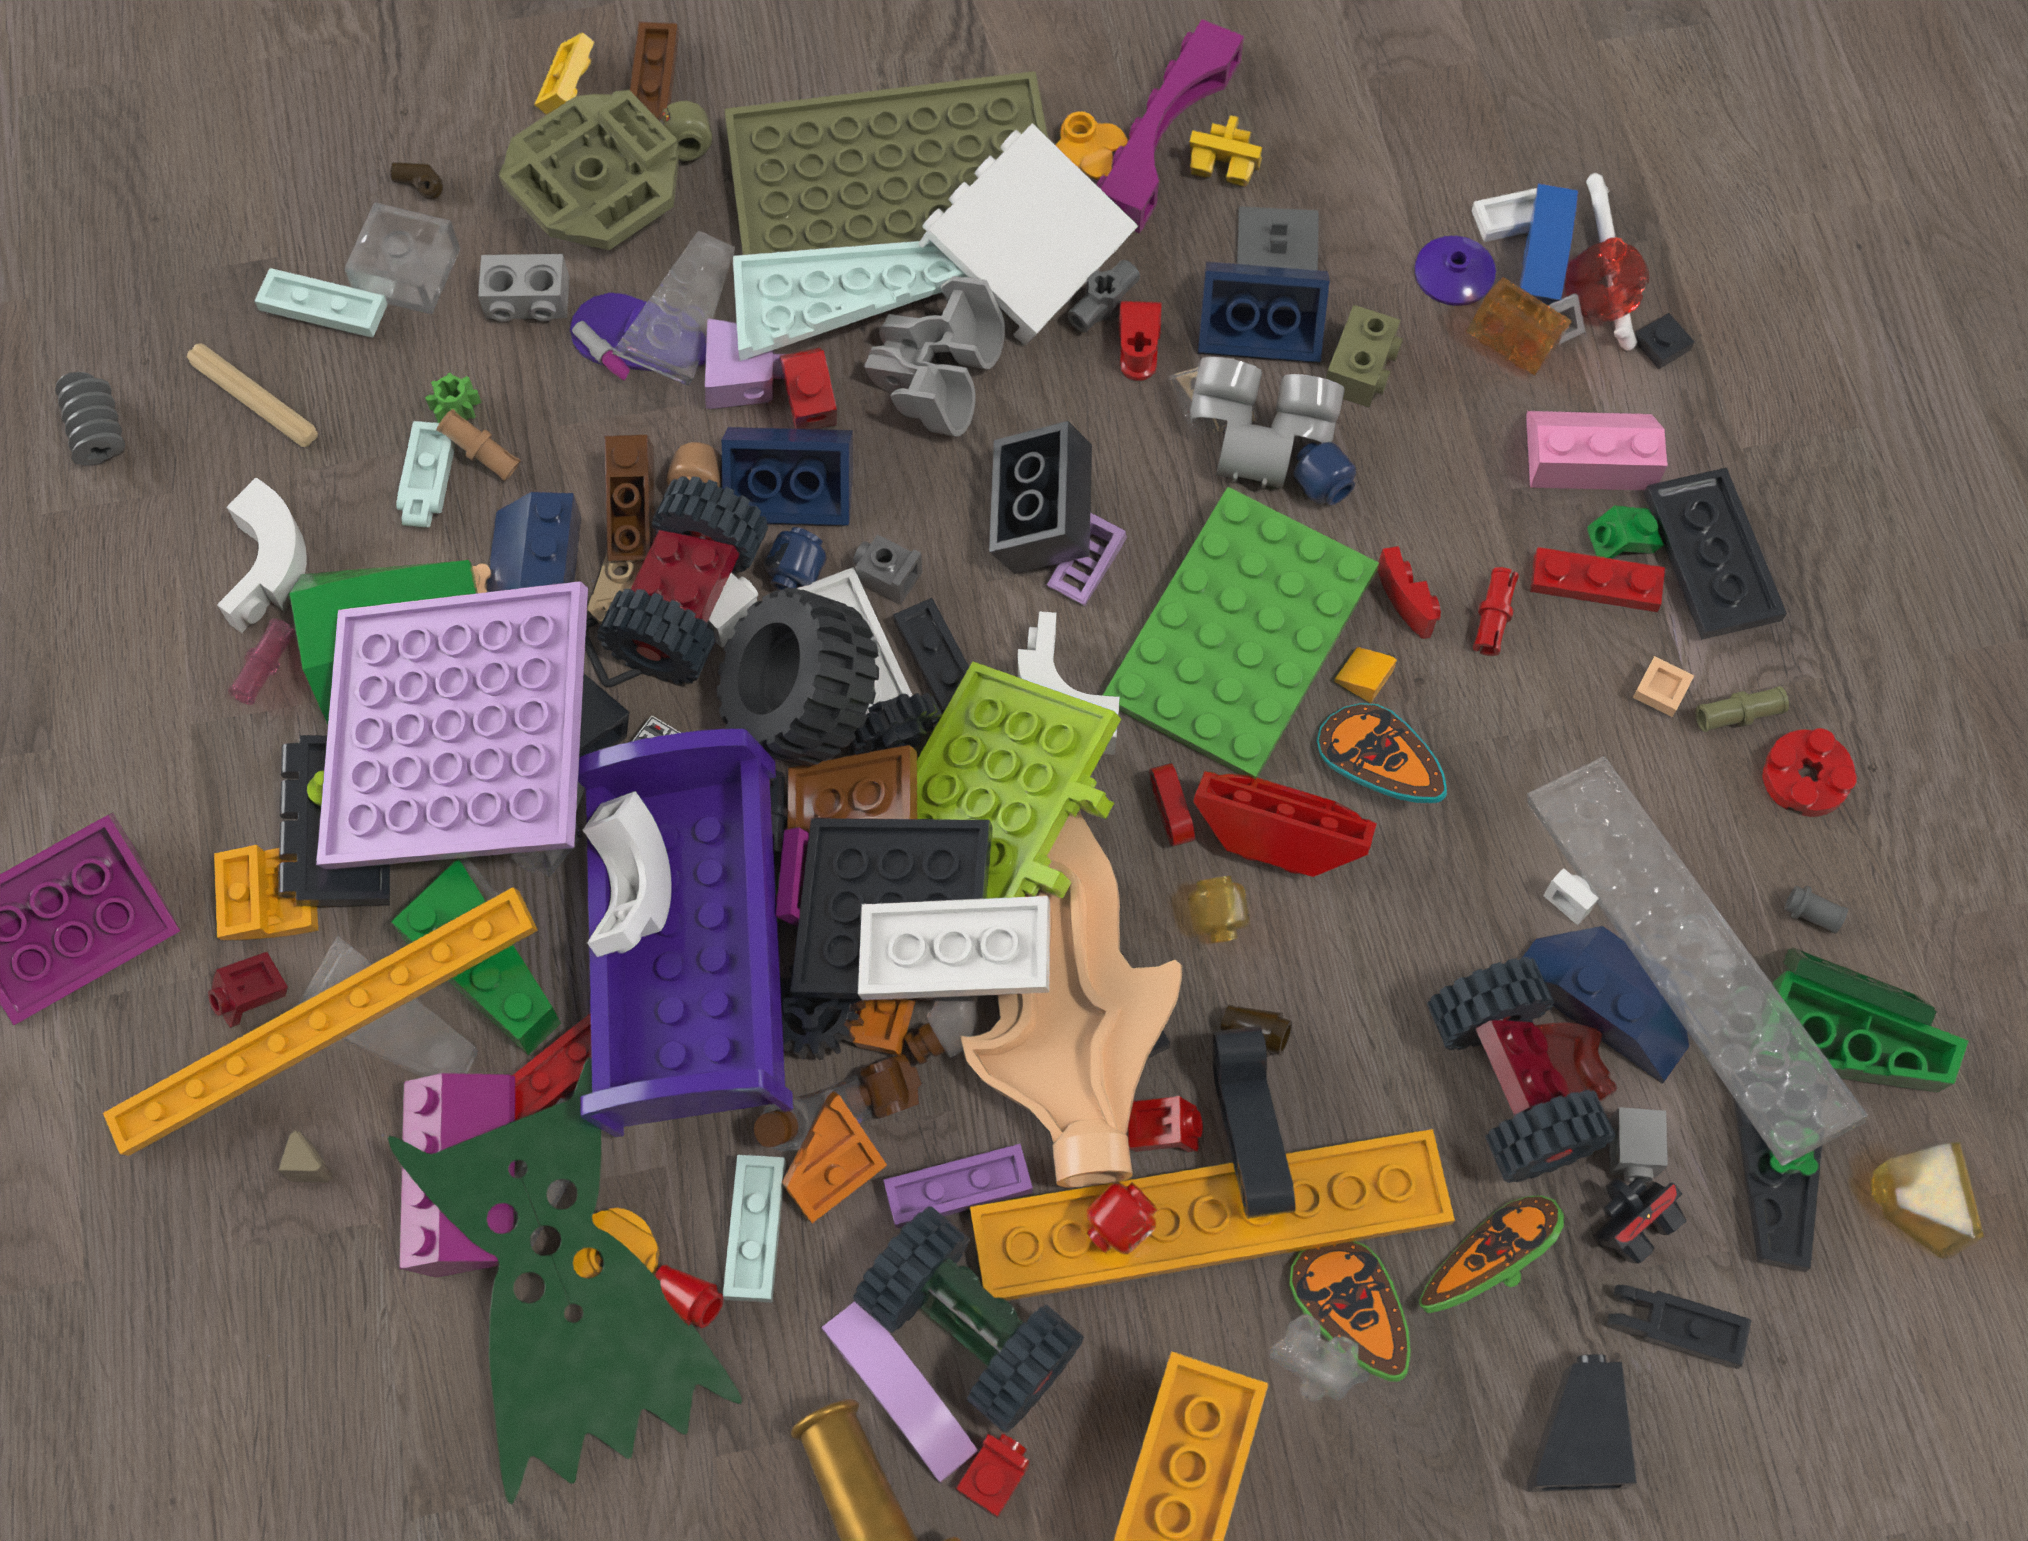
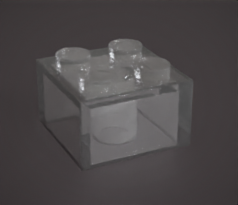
M374 202L344 269L352 288L384 295L387 304L433 314L459 254L460 246L451 220Z

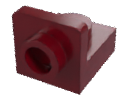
M264 952L216 969L208 997L215 1014L218 1016L223 1015L228 1026L232 1028L240 1025L243 1012L285 997L288 986L268 952Z

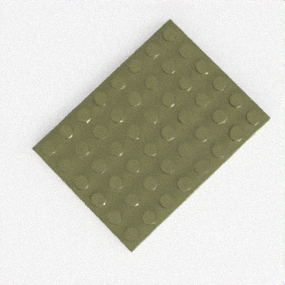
M1036 71L724 109L743 255L921 241L927 232L922 227L925 221L938 208L944 213L952 205L948 199L962 183L966 182L971 186L978 179L974 173L989 156L997 160L1004 153L1000 146L1015 130L1022 134L1033 123L1048 138Z

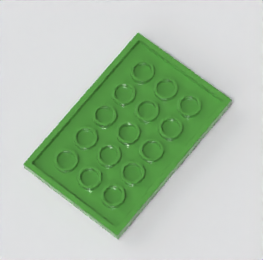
M1227 487L1102 696L1120 697L1119 711L1241 775H1249L1256 779L1377 572L1379 562Z

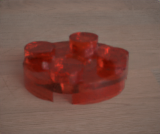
M1611 237L1604 242L1587 248L1576 259L1567 264L1565 290L1567 297L1573 294L1578 295L1583 317L1590 319L1588 317L1590 316L1592 318H1600L1602 321H1613L1629 314L1640 304L1644 297L1642 291L1645 288L1646 281L1649 284V269L1642 255L1635 247L1624 243L1618 237ZM1616 274L1612 277L1613 284L1610 287L1606 288L1603 284L1598 285L1604 276Z

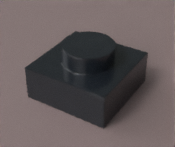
M1670 313L1638 330L1635 335L1637 345L1658 369L1691 351L1695 342Z

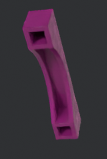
M1201 19L1194 33L1189 31L1184 37L1177 61L1172 59L1169 62L1164 73V83L1161 88H1154L1146 105L1147 111L1143 118L1137 117L1133 122L1128 143L1125 147L1119 146L1112 160V170L1109 175H1102L1096 186L1138 225L1134 232L1141 233L1157 205L1159 178L1155 167L1154 155L1162 135L1173 120L1190 105L1226 88L1241 62L1243 35Z

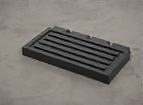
M300 735L299 743L283 744L281 746V776L287 779L299 780L281 781L280 817L298 820L280 822L279 858L287 861L297 860V862H283L279 864L278 896L282 898H296L297 906H390V864L324 869L316 865L321 806L310 800L307 786L317 772L325 770L327 735Z

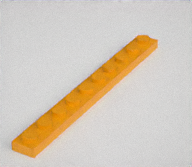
M514 887L508 889L105 1111L103 1115L119 1153L126 1156L134 1154L535 933L538 929L520 891Z

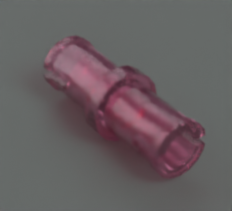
M271 619L256 647L248 650L244 657L246 661L244 667L233 685L228 689L229 694L235 696L236 700L247 705H253L268 677L276 674L280 667L278 660L290 640L296 634L293 628H289V624L279 619Z

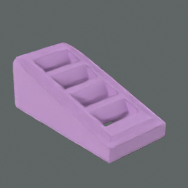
M1090 513V536L1094 534L1109 542L1107 547L1104 548L1090 540V550L1101 556L1098 562L1089 557L1076 559L1079 563L1093 569L1092 574L1089 576L1072 567L1071 565L1075 560L1058 564L1047 584L1049 588L1083 606L1086 605L1127 539L1126 531ZM1068 574L1085 583L1082 591L1062 581L1064 576Z

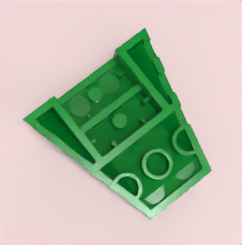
M469 560L309 573L299 576L290 592V599L302 669L327 724L329 723L338 610L478 594L472 563Z

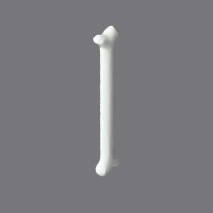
M1594 173L1589 176L1586 183L1591 193L1615 322L1614 336L1618 339L1621 348L1629 351L1634 349L1637 339L1632 328L1607 195L1609 189L1605 185L1603 177Z

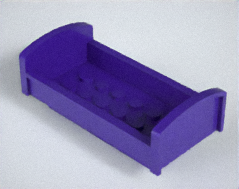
M745 729L702 730L651 737L615 745L579 757L578 783L586 789L587 823L601 803L636 791L657 824L666 847L671 871V902L666 922L661 931L641 937V940L635 947L624 953L615 951L597 957L589 946L592 1093L580 1097L581 1118L613 1137L624 1136V1127L770 1104H775L784 1112L793 1110V1093L785 1087L770 798V779L776 778L775 760ZM587 837L590 939L609 908L611 884L602 857Z

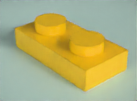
M583 32L560 44L535 102V106L546 115L577 95L578 90L575 87L579 77L590 65L591 59L588 56L594 44V41Z

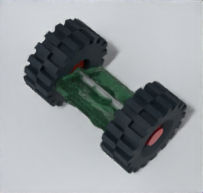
M932 1206L927 1207L922 1213L919 1212L914 1216L912 1222H908L901 1229L900 1234L897 1237H893L887 1244L888 1247L884 1252L877 1256L874 1260V1265L864 1274V1280L858 1284L857 1292L853 1295V1301L891 1333L895 1332L896 1329H900L907 1320L909 1321L916 1314L919 1308H922V1310L988 1366L978 1378L979 1381L972 1387L967 1401L1000 1430L1008 1433L1010 1429L1017 1425L1020 1419L1022 1420L1028 1414L1032 1406L1036 1405L1045 1391L1054 1383L1057 1376L1063 1372L1066 1364L1073 1358L1076 1350L1081 1346L1084 1336L1047 1304L1045 1306L1042 1305L1038 1311H1035L1029 1317L1026 1323H1023L1009 1302L1003 1298L992 1296L980 1285L978 1277L969 1268L963 1265H956L963 1256L962 1253L967 1249L969 1238Z

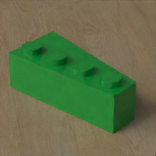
M458 858L392 921V924L403 940L409 945L486 901ZM514 945L447 980L528 1056L561 1024L552 1005Z
M1786 970L1773 983L1745 1065L1938 1093L1955 1084L1969 1040L1920 1023Z

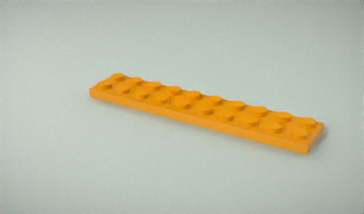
M1433 1129L1287 1153L1286 1157L1296 1201V1210L1290 1213L1247 1219L1233 1163L1115 1182L1122 1183L1125 1186L1133 1182L1158 1209L1153 1215L1156 1219L1155 1230L1128 1255L1120 1254L1113 1248L1104 1253L1086 1233L1092 1227L1086 1216L1088 1207L1114 1183L970 1207L985 1303L991 1304L1452 1225L1455 1219Z

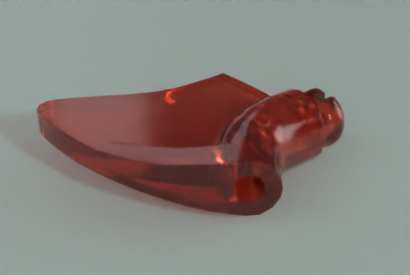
M1559 1022L1536 1026L1542 1031L1547 1040L1548 1051L1546 1052L1554 1069L1558 1070L1566 1081L1568 1087L1566 1096L1574 1092L1580 1093L1584 1090H1594L1599 1101H1604L1608 1095L1612 1096L1617 1091V1084L1610 1079L1611 1073L1599 1055V1046L1603 1036L1601 1032L1575 1023Z

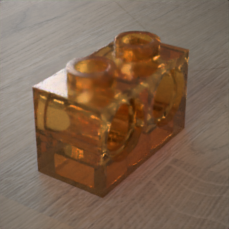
M1502 277L1485 296L1466 332L1477 338L1483 345L1491 347L1511 360L1517 367L1525 369L1535 376L1551 357L1572 321Z

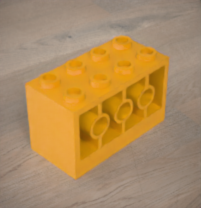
M1171 1351L1114 1541L1224 1540L1268 1383Z

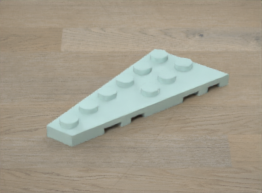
M920 241L733 256L740 361L942 292L940 286L953 276L969 277L931 241L923 248L919 245Z

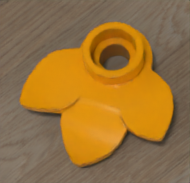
M1078 111L1071 113L1063 121L1060 127L1061 139L1055 146L1080 168L1086 176L1099 180L1102 175L1108 176L1112 170V152L1117 151L1119 146L1125 147L1128 139L1124 132L1116 125L1097 123L1089 113Z

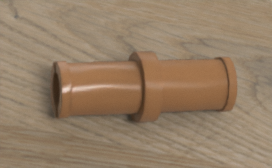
M451 409L444 416L436 429L439 433H443L466 451V457L472 461L477 459L500 476L503 481L510 478L521 462L519 458L514 457L493 441L491 433L487 430L481 432L457 414L454 409Z

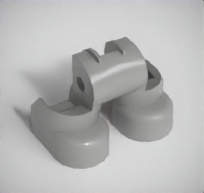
M953 276L940 286L947 301V306L942 316H926L919 319L888 314L885 323H883L879 331L884 346L872 347L864 368L877 386L891 393L890 397L896 409L904 416L921 419L923 425L930 432L961 436L970 425L974 413L975 387L967 368L946 364L937 366L930 363L935 353L951 352L953 358L960 365L990 369L1000 357L1004 343L1005 327L1001 310L987 280Z
M1222 357L1202 358L1199 363L1194 386L1190 417L1191 423L1197 420V417H1209L1227 421L1216 475L1232 478V482L1235 483L1237 477L1261 481V488L1264 489L1266 486L1282 489L1295 435L1314 439L1322 443L1332 442L1345 391L1342 385L1328 379L1310 375L1289 374L1283 376L1276 403L1277 414L1271 428L1252 424V406L1255 404L1262 376L1261 369L1234 359Z

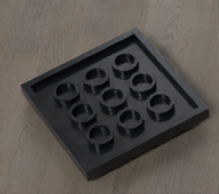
M811 818L791 983V993L795 998L861 999L858 995L862 905L987 899L993 831L990 820ZM978 995L877 1000L977 1002Z

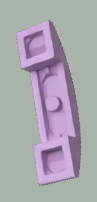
M853 1302L821 1327L850 1367H853L905 1435L912 1448L939 1483L978 1453V1450L954 1416L891 1334L857 1303Z

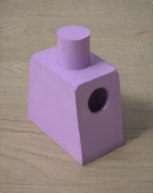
M707 319L706 409L770 402L773 397V379H784L779 356L785 354H774V350L740 361L737 324Z

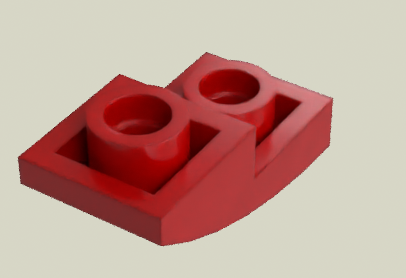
M1399 546L1382 549L1377 571L1388 598L1401 618L1422 639L1431 638L1436 621H1439L1441 618L1440 604L1437 596L1430 595L1427 581L1413 583V572L1410 562L1403 561Z

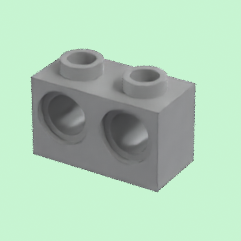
M563 254L481 255L478 298L486 319L498 321L537 319L548 321L553 318H567L569 274Z

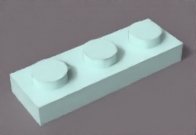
M269 268L255 299L257 308L260 311L372 338L388 305L384 295L272 268Z
M737 1155L723 1289L725 1300L769 1303L773 1301L784 1187L782 1181L785 1176L786 1166L784 1157Z

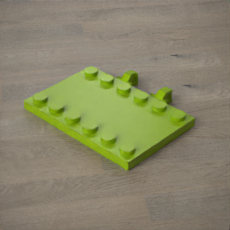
M972 662L917 759V819L990 820L993 831L987 899L1025 897L1026 894L1035 897L1039 889L1063 899L1071 882L1062 872L1049 867L1051 859L1047 855L1069 815L1076 817L1081 808L1089 814L1106 819L1112 809L1114 802L1105 796V792L1095 789L1097 782L1090 776L1118 727L1121 718L1113 710Z

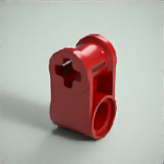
M1121 301L1119 338H1121L1120 367L1124 376L1131 380H1146L1156 371L1158 339H1160L1162 302Z

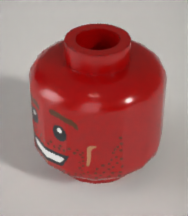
M1133 1182L1128 1186L1122 1183H1114L1088 1207L1086 1216L1092 1227L1086 1233L1104 1253L1113 1248L1120 1254L1128 1255L1155 1230L1156 1219L1153 1215L1158 1209Z

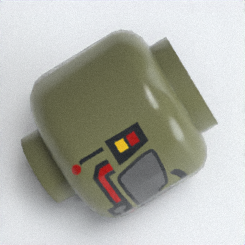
M678 101L668 105L662 111L658 120L678 140L680 161L698 159L709 150L712 144V131L709 118L701 106L691 101Z

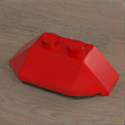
M1204 771L1193 801L1226 851L1239 854L1248 860H1259L1281 867L1290 873H1301L1311 877L1368 855L1377 823L1369 819H1362L1357 812L1337 801L1258 777L1254 779L1249 775L1229 773L1218 775L1215 772Z

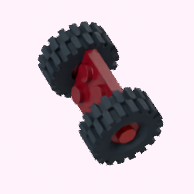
M686 476L679 477L678 480L673 479L652 519L654 520L652 526L654 529H657V536L631 589H624L623 592L618 591L597 631V638L599 641H602L601 645L603 648L613 651L611 655L617 660L623 659L626 661V666L642 670L644 675H655L664 682H668L671 679L674 684L681 685L683 681L687 684L696 681L715 643L716 638L713 637V630L706 627L730 574L735 573L736 569L739 572H743L746 568H750L768 530L767 520L764 516H759L761 511L757 506H749L750 500L743 495L737 497L733 494L735 490L727 486L725 489L717 486V482L709 479L707 483H704L700 477L692 476L691 480Z
M1522 957L1517 960V958H1513L1504 964H1501V962L1492 964L1485 970L1479 969L1472 972L1473 975L1455 980V984L1445 986L1439 990V994H1434L1430 998L1431 1001L1427 1002V1006L1446 1049L1454 1050L1457 1048L1458 1050H1463L1470 1045L1476 1047L1483 1044L1512 1109L1514 1118L1501 1122L1499 1127L1492 1128L1489 1134L1485 1136L1505 1182H1521L1529 1177L1533 1179L1543 1173L1556 1171L1559 1167L1568 1166L1580 1158L1593 1154V1151L1607 1146V1143L1614 1140L1616 1135L1594 1090L1591 1092L1590 1090H1584L1580 1093L1574 1092L1566 1096L1568 1092L1566 1081L1561 1073L1554 1069L1546 1052L1548 1051L1547 1040L1542 1031L1533 1023V1019L1541 1018L1546 1014L1545 1011L1550 1010L1553 1007L1552 1004H1554L1535 959Z

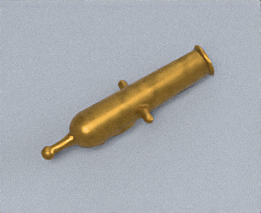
M847 1399L827 1405L807 1415L792 1428L791 1436L794 1439L801 1440L841 1541H918L856 1416L859 1409L857 1401ZM950 1537L943 1541H961V1539Z

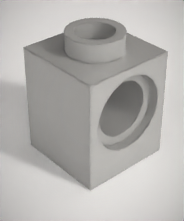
M1619 1107L1609 1118L1611 1127L1616 1135L1614 1140L1609 1143L1610 1174L1624 1175V1180L1632 1182L1635 1178L1641 1179L1644 1183L1653 1181V1177H1657L1668 1166L1666 1110Z

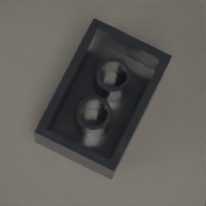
M1069 421L994 440L989 552L1014 574L1089 557L1092 444Z

